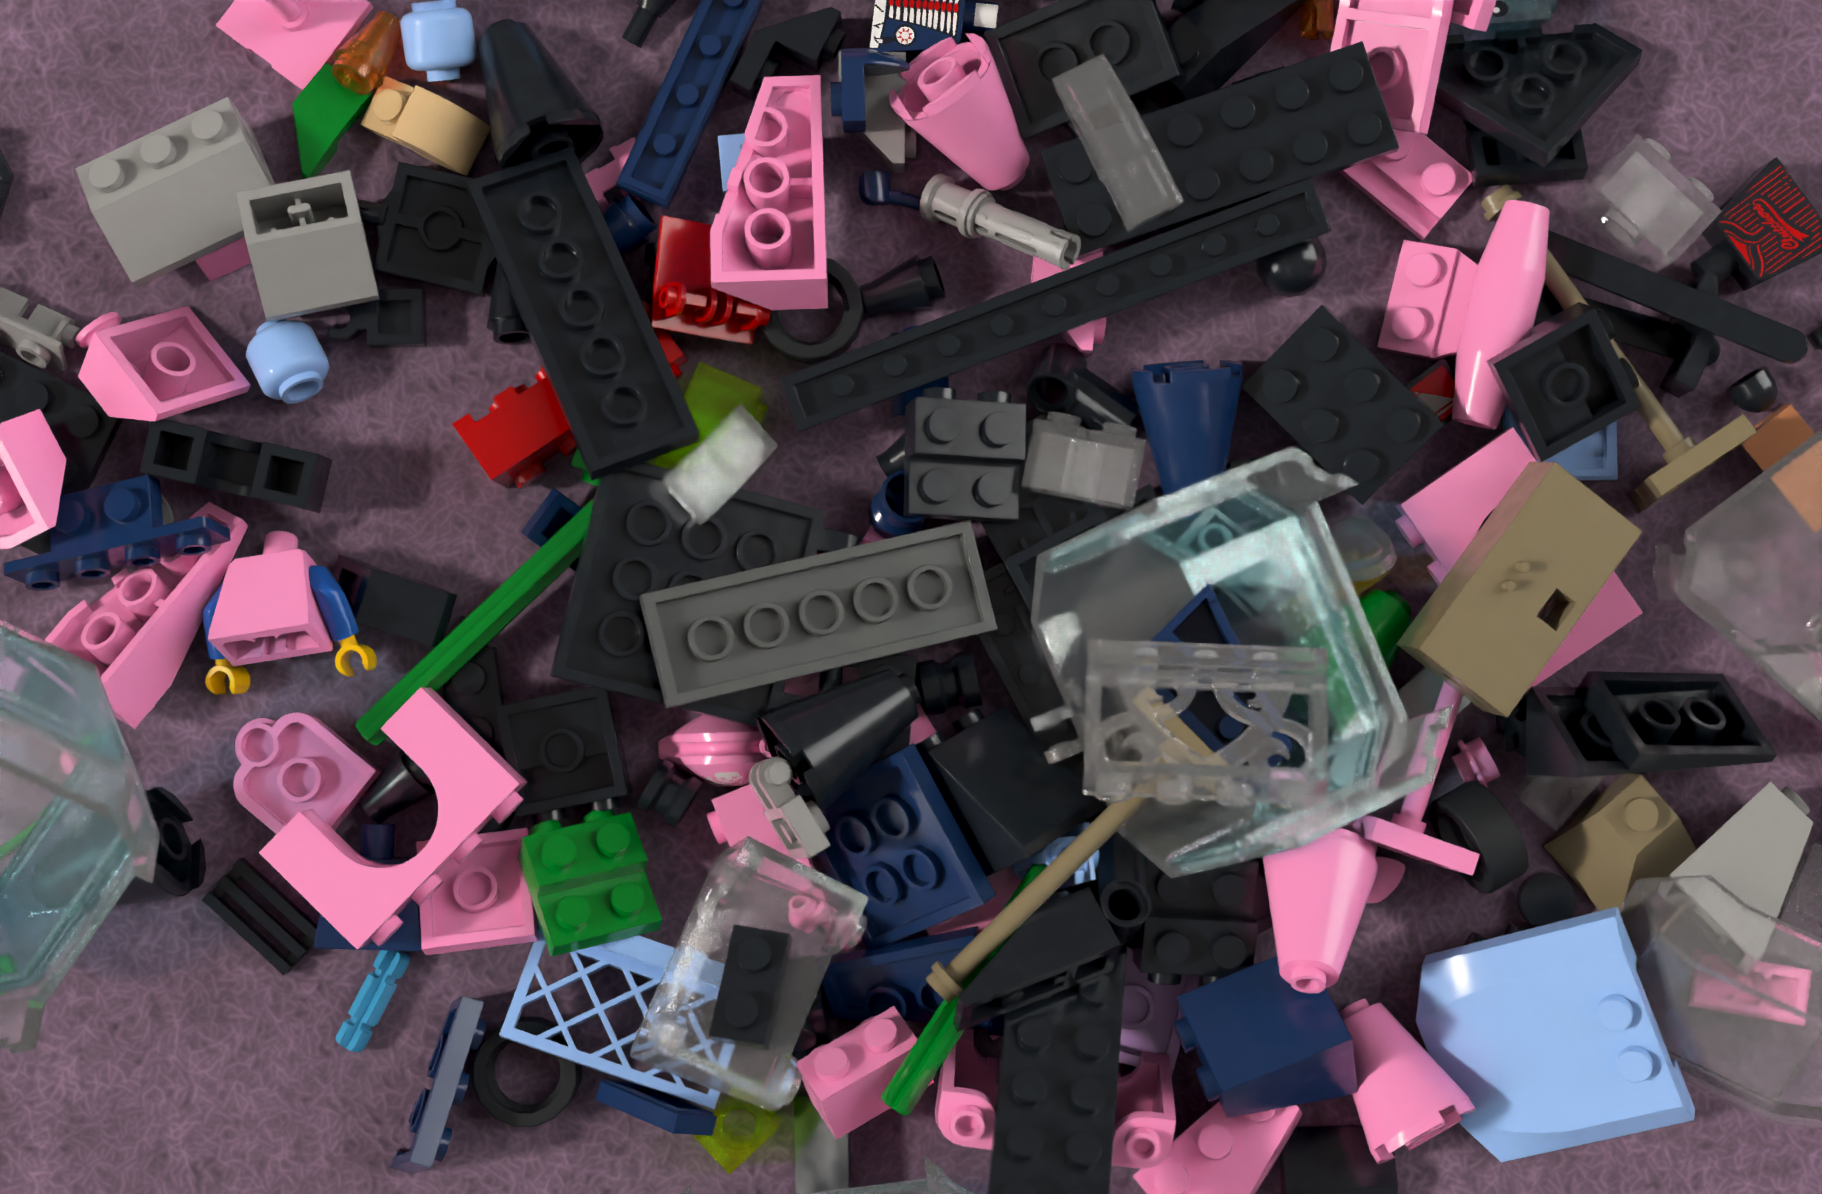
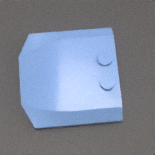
M1618 907L1425 955L1421 971L1416 1024L1428 1054L1470 1097L1476 1109L1470 1114H1460L1463 1120L1459 1124L1500 1162L1694 1120L1695 1107L1676 1059L1671 1060L1636 971L1637 956Z

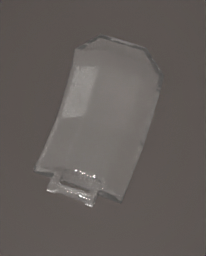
M1711 875L1638 879L1621 905L1619 912L1637 956L1635 968L1669 1057L1671 1060L1677 1061L1683 1079L1773 1123L1822 1129V939L1747 905Z

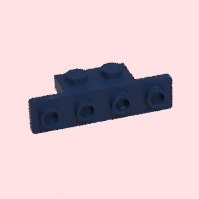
M147 474L61 495L56 526L50 529L51 552L6 562L3 564L4 575L24 583L25 587L29 590H52L60 587V581L75 577L99 579L110 575V569L126 565L131 567H150L157 565L161 562V557L177 553L186 556L206 554L212 550L211 545L231 540L230 529L205 516L163 525L160 480Z

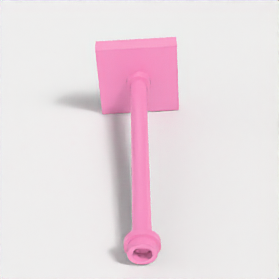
M234 0L216 26L249 52L256 53L272 65L276 72L303 90L326 62L331 65L374 7L367 0Z
M1445 681L1443 682L1400 814L1393 813L1391 822L1377 817L1352 811L1339 816L1334 810L1329 826H1337L1357 833L1373 845L1421 862L1473 876L1480 854L1425 835L1424 832L1427 824L1422 822L1463 695Z

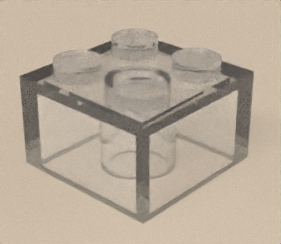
M1639 134L1609 155L1565 202L1568 207L1628 262L1652 272H1657L1675 262L1722 212L1712 202L1714 196L1702 182L1693 177L1686 178L1670 164L1672 157L1661 144L1650 138L1644 140Z

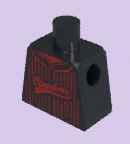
M1776 157L1754 171L1699 228V231L1712 248L1691 262L1690 266L1695 277H1698L1705 271H1709L1717 276V284L1732 275L1744 291L1821 254L1822 217Z

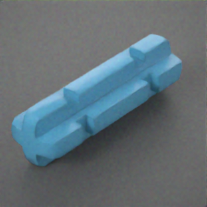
M380 950L373 963V966L376 968L375 971L368 973L348 1012L351 1015L350 1019L343 1021L336 1035V1042L339 1045L357 1053L366 1048L373 1034V1031L370 1030L371 1026L375 1027L379 1023L398 986L394 983L396 978H402L410 963V957L405 952Z

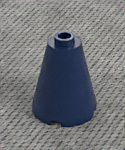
M1203 360L1163 362L1143 365V369L1131 368V382L1163 496L1166 502L1176 503L1177 512L1197 513L1212 496L1218 500L1221 499L1244 376L1243 363L1240 361L1220 360V368L1210 369L1209 364H1204Z

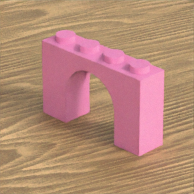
M1513 427L1502 431L1395 505L1402 515L1395 520V524L1413 548L1422 544L1434 562L1429 564L1427 569L1438 586L1478 533L1485 518L1497 507L1529 462H1537ZM1615 572L1608 578L1531 686L1538 685L1643 613ZM1546 602V604H1545V605L1543 606V608L1540 610V612L1538 613L1537 617L1540 615V613H1541L1542 610L1545 608V606L1548 604V602Z
M420 687L381 727L426 773L437 795V824L431 839L421 852L402 864H381L371 861L353 850L313 809L299 811L259 852L356 949L367 946L372 941L378 947L384 944L404 923L397 915L412 900L419 906L424 903L444 882L437 874L452 859L459 865L463 863L484 841L477 833L492 818L499 824L503 822L524 800L517 792L527 781L431 687Z

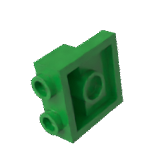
M613 809L605 811L594 810L584 816L581 824L562 828L561 823L557 820L544 821L532 827L528 832L529 836L522 838L518 861L551 957L659 930L662 917L645 873L648 859L630 812L615 815Z

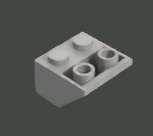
M350 170L236 192L246 244L267 322L379 300Z

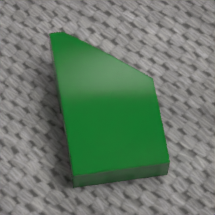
M327 62L292 103L295 142H297L302 179L316 177L337 152L338 141L371 103V92Z

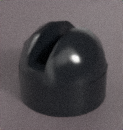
M1766 366L1751 371L1726 389L1739 408L1753 413L1768 410L1775 403L1778 393L1775 379Z

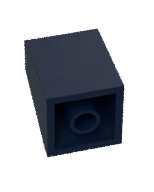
M1277 956L1177 996L1181 1019L1173 1021V1025L1178 1039L1186 1054L1196 1051L1202 1067L1196 1069L1202 1090L1209 1102L1215 1099L1219 1100L1227 1118L1347 1096L1358 1091L1353 1040L1327 989L1325 988L1324 991L1314 994L1295 990L1290 983L1281 977Z

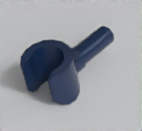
M866 170L859 177V196L866 205L885 206L892 204L920 211L921 197L900 190H890V172Z

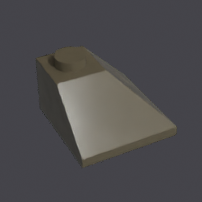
M1633 773L1622 774L1542 845L1599 911L1618 907L1624 924L1664 889L1669 875L1697 850L1678 815L1641 774Z

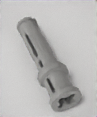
M938 173L930 179L922 192L919 208L921 217L931 223L943 221L958 228L959 233L964 237L974 239L985 236L1028 255L1045 260L1063 270L1069 269V264L1073 265L1079 255L1081 240L1078 235L1057 229L1045 222L997 204L992 195L984 189L968 190L956 185L951 176Z

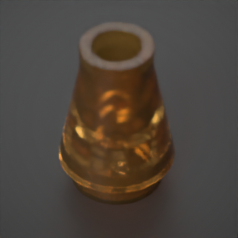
M378 11L368 24L334 53L335 63L332 66V73L341 85L360 95H368L372 89H378L383 85L396 47L402 37L400 20L388 12Z

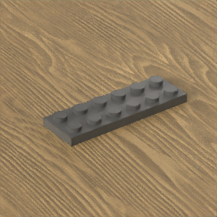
M970 520L645 593L639 597L666 709L981 635L998 629Z

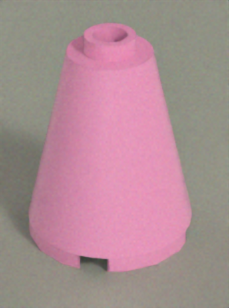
M974 33L966 34L971 42L958 45L952 37L941 40L909 63L910 70L899 74L903 80L906 79V85L900 89L898 95L891 88L889 93L890 106L903 121L986 190L999 189L1002 191L1011 189L1024 178L1030 157L992 52L985 40Z
M1294 825L1275 832L1265 844L1263 864L1280 975L1295 990L1303 993L1314 994L1322 992L1325 988L1334 985L1338 981L1378 872V861L1375 860L1376 850L1373 845L1357 833L1337 826L1323 825V834H1304V825Z
M1366 998L1352 1003L1339 1012L1353 1040L1358 1091L1352 1093L1370 1153L1377 1164L1395 1158L1392 1152L1404 1145L1410 1151L1462 1121L1463 1119L1460 1114H1470L1476 1110L1470 1097L1381 1002L1370 1006Z

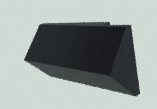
M1588 671L1578 687L1531 686L1526 694V775L1578 778L1772 762L1777 755L1723 674Z

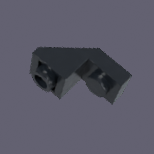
M828 7L755 30L730 78L733 91L753 101L762 85L764 77L778 75L781 61L775 59L777 53L816 73L823 60L832 63L837 57L846 37V33L839 30L842 25L841 11Z
M338 555L332 575L344 591L357 623L433 647L443 640L457 598L456 594L422 580L389 573L356 558Z

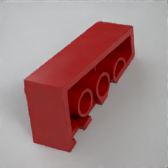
M644 300L642 304L650 320L651 308ZM653 328L676 380H679L683 376L679 367L688 361L667 330ZM543 366L535 375L536 384L530 388L526 384L515 388L510 386L492 398L494 403L488 409L490 413L477 422L468 413L452 423L489 478L507 489L513 484H516L519 489L529 486L547 472L543 465L544 462L560 451L565 457H568L577 450V445Z

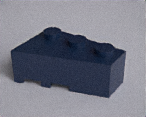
M1208 583L1125 668L1145 688L1149 687L1232 770L1246 789L1252 790L1293 749V746L1242 650L1243 647L1235 632H1233L1213 588Z

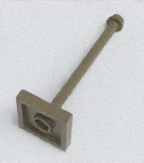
M1508 184L1500 187L1481 202V206L1486 211L1483 216L1488 222L1494 221L1499 217L1505 201H1521L1523 199L1522 195L1518 190L1513 191ZM1547 248L1544 283L1564 310L1578 302L1588 305ZM1612 339L1610 341L1618 358L1623 357L1626 359L1638 378L1639 387L1635 388L1634 392L1642 407L1636 410L1666 451L1661 456L1667 462V465L1649 476L1627 495L1640 514L1730 454L1756 434L1757 431L1746 416L1742 414L1699 444L1694 441L1692 436L1685 439L1617 343Z
M1149 687L1131 704L1165 740L1157 749L1161 755L946 967L938 960L931 966L933 971L926 977V980L948 1003H951L957 996L959 997L966 989L962 983L1177 771L1183 775L1192 767L1225 801L1242 786L1232 770Z

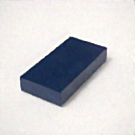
M605 1079V1081H600L595 1099L673 1134L712 1136L717 1119L714 1112L626 1080Z

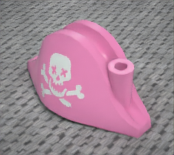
M704 714L658 741L659 759L664 760L667 758L676 764V768L720 788H740L750 784L749 772L751 767L757 762L772 757L758 728Z

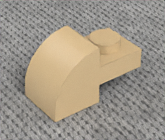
M385 75L360 123L361 126L370 132L411 149L420 156L466 177L490 130L489 125L456 104L422 87L415 85L413 88Z

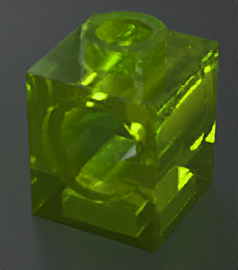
M743 1079L716 1104L715 1110H710L717 1116L712 1136L693 1135V1137L730 1175L779 1129L781 1119L776 1112L781 1106L762 1084L757 1083L751 1088ZM735 1109L747 1110L755 1118L756 1129L748 1135H736L728 1129L725 1121L726 1115Z

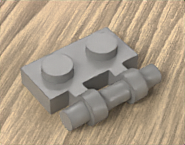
M771 757L757 762L751 767L749 772L750 785L765 808L763 813L792 860L811 858L830 846L829 841L824 835V832L828 831L830 827L819 807L813 800L804 803L801 796H796L790 787L793 778L791 765L781 757Z

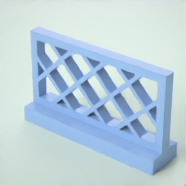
M539 923L538 941L532 945L499 1036L715 1110L737 1045L725 1043L718 1063L711 1048L723 1042L707 1041L694 1012L717 1001L725 965L637 935L569 952L578 972L547 986L538 967L547 945ZM578 955L594 960L597 963L583 968ZM607 966L622 970L631 990L600 1004L588 976ZM631 974L651 981L637 987ZM536 975L542 989L528 995ZM582 979L595 1008L564 1022L551 993ZM661 984L675 988L684 1009L654 1023L641 994ZM685 992L704 999L690 1005ZM546 997L558 1026L537 1036L516 1029L523 1007ZM635 997L648 1026L621 1040H617L605 1011ZM599 1015L612 1044L592 1054L577 1050L568 1029ZM688 1016L702 1045L671 1059L658 1030ZM563 1033L568 1046L548 1039ZM652 1033L665 1063L645 1073L632 1069L623 1053L622 1047ZM616 1051L622 1065L602 1057ZM705 1052L715 1071L708 1094L685 1087L675 1066ZM669 1069L675 1083L655 1076Z

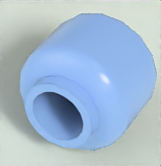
M456 0L411 3L412 12L404 15L400 21L407 66L415 71H426L428 82L461 78L459 67L471 65L477 58L471 13L467 9L456 7Z
M286 319L266 321L258 327L256 335L249 342L246 350V358L263 393L275 400H283L287 404L303 402L316 395L322 389L323 381L330 368L327 357L313 329L302 321H287Z

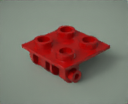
M661 215L650 314L652 327L753 345L754 330L759 325L766 326L768 324L771 310L712 288L710 230L712 225Z

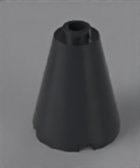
M511 19L500 20L490 25L486 29L485 35L480 39L478 48L496 163L503 170L571 146L579 163L583 162L597 150L604 139V132L597 114L529 25L523 22H515Z
M885 669L766 710L764 714L757 717L756 722L771 756L775 757L778 755V757L785 759L791 765L793 778L790 787L797 795L801 796L804 803L813 800L822 811L829 808L918 718L919 713L916 705L922 699L917 687L906 673L897 676L891 669Z
M163 787L140 791L44 865L39 883L44 900L60 912L69 914L187 895L191 890L201 886L206 872L203 842L200 838L191 845L183 826L184 822L193 821L189 811L174 794Z

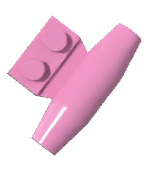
M1519 200L1505 201L1478 265L1458 249L1403 240L1377 347L1382 351L1431 361L1457 354L1452 420L1495 430L1506 408L1507 402L1487 360L1531 336L1529 329L1534 326L1546 272L1550 210L1544 206Z

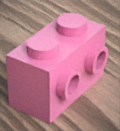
M895 1006L877 1016L865 1019L858 1027L828 1044L815 1048L809 1055L795 1062L811 1102L836 1140L890 1109L882 1101V1093L918 1040Z

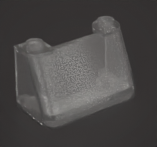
M749 836L723 851L713 864L637 1032L630 1056L656 1069L770 1111L781 1109L782 1104L788 1105L794 1098L802 1079V1074L796 1071L797 1058L791 1056L832 956L839 953L845 945L853 948L861 938L867 924V917L862 915V912L869 897ZM734 924L789 933L793 939L768 1051L712 1041L709 1037Z

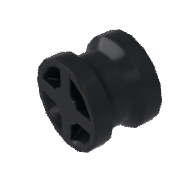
M665 758L646 786L637 806L646 812L655 810L664 815L665 823L675 829L685 816L704 781L695 775L684 776L677 771L674 762Z

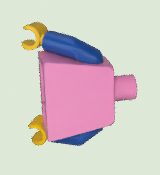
M272 531L266 534L262 555L234 559L228 565L224 582L203 609L208 656L210 659H215L216 666L208 671L205 683L206 687L214 694H226L224 681L226 675L229 677V688L233 695L247 692L251 682L250 674L242 665L332 651L333 641H339L341 646L335 657V666L341 674L347 677L355 676L354 669L350 663L351 655L355 651L360 654L362 664L367 671H373L377 665V656L374 650L367 645L357 643L355 634L359 632V628L349 601L329 569L317 565L305 550L298 549V538L286 531Z

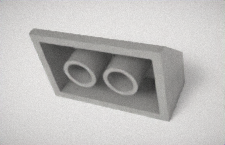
M225 97L75 168L94 218L136 288L245 237L236 192L275 185L251 127L229 97Z

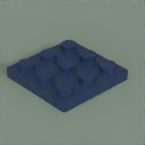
M914 743L872 763L829 808L821 811L830 827L828 831L824 832L830 846L817 853V856L867 948L895 942L984 905L996 896Z

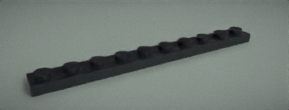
M1308 178L779 378L797 428L801 433L1328 234L1331 228L1313 180Z

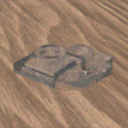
M739 404L726 414L702 443L684 456L661 483L701 525L755 473L779 445L744 406Z

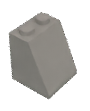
M1771 781L1669 875L1663 890L1664 894L1744 974L1754 966L1765 951L1814 823L1806 816L1810 809L1801 797L1788 787H1784L1780 791Z

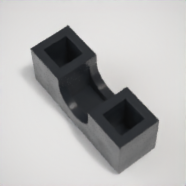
M161 419L151 421L140 472L158 478L320 513L332 459L313 452L268 442H255L205 428Z

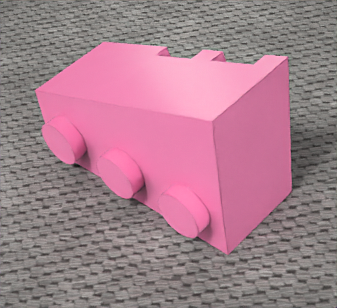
M1218 1102L1173 1141L1168 1157L1161 1164L1152 1168L1140 1169L1133 1177L1147 1194H1256L1303 1116V1113L1297 1105L1227 1118L1220 1102Z

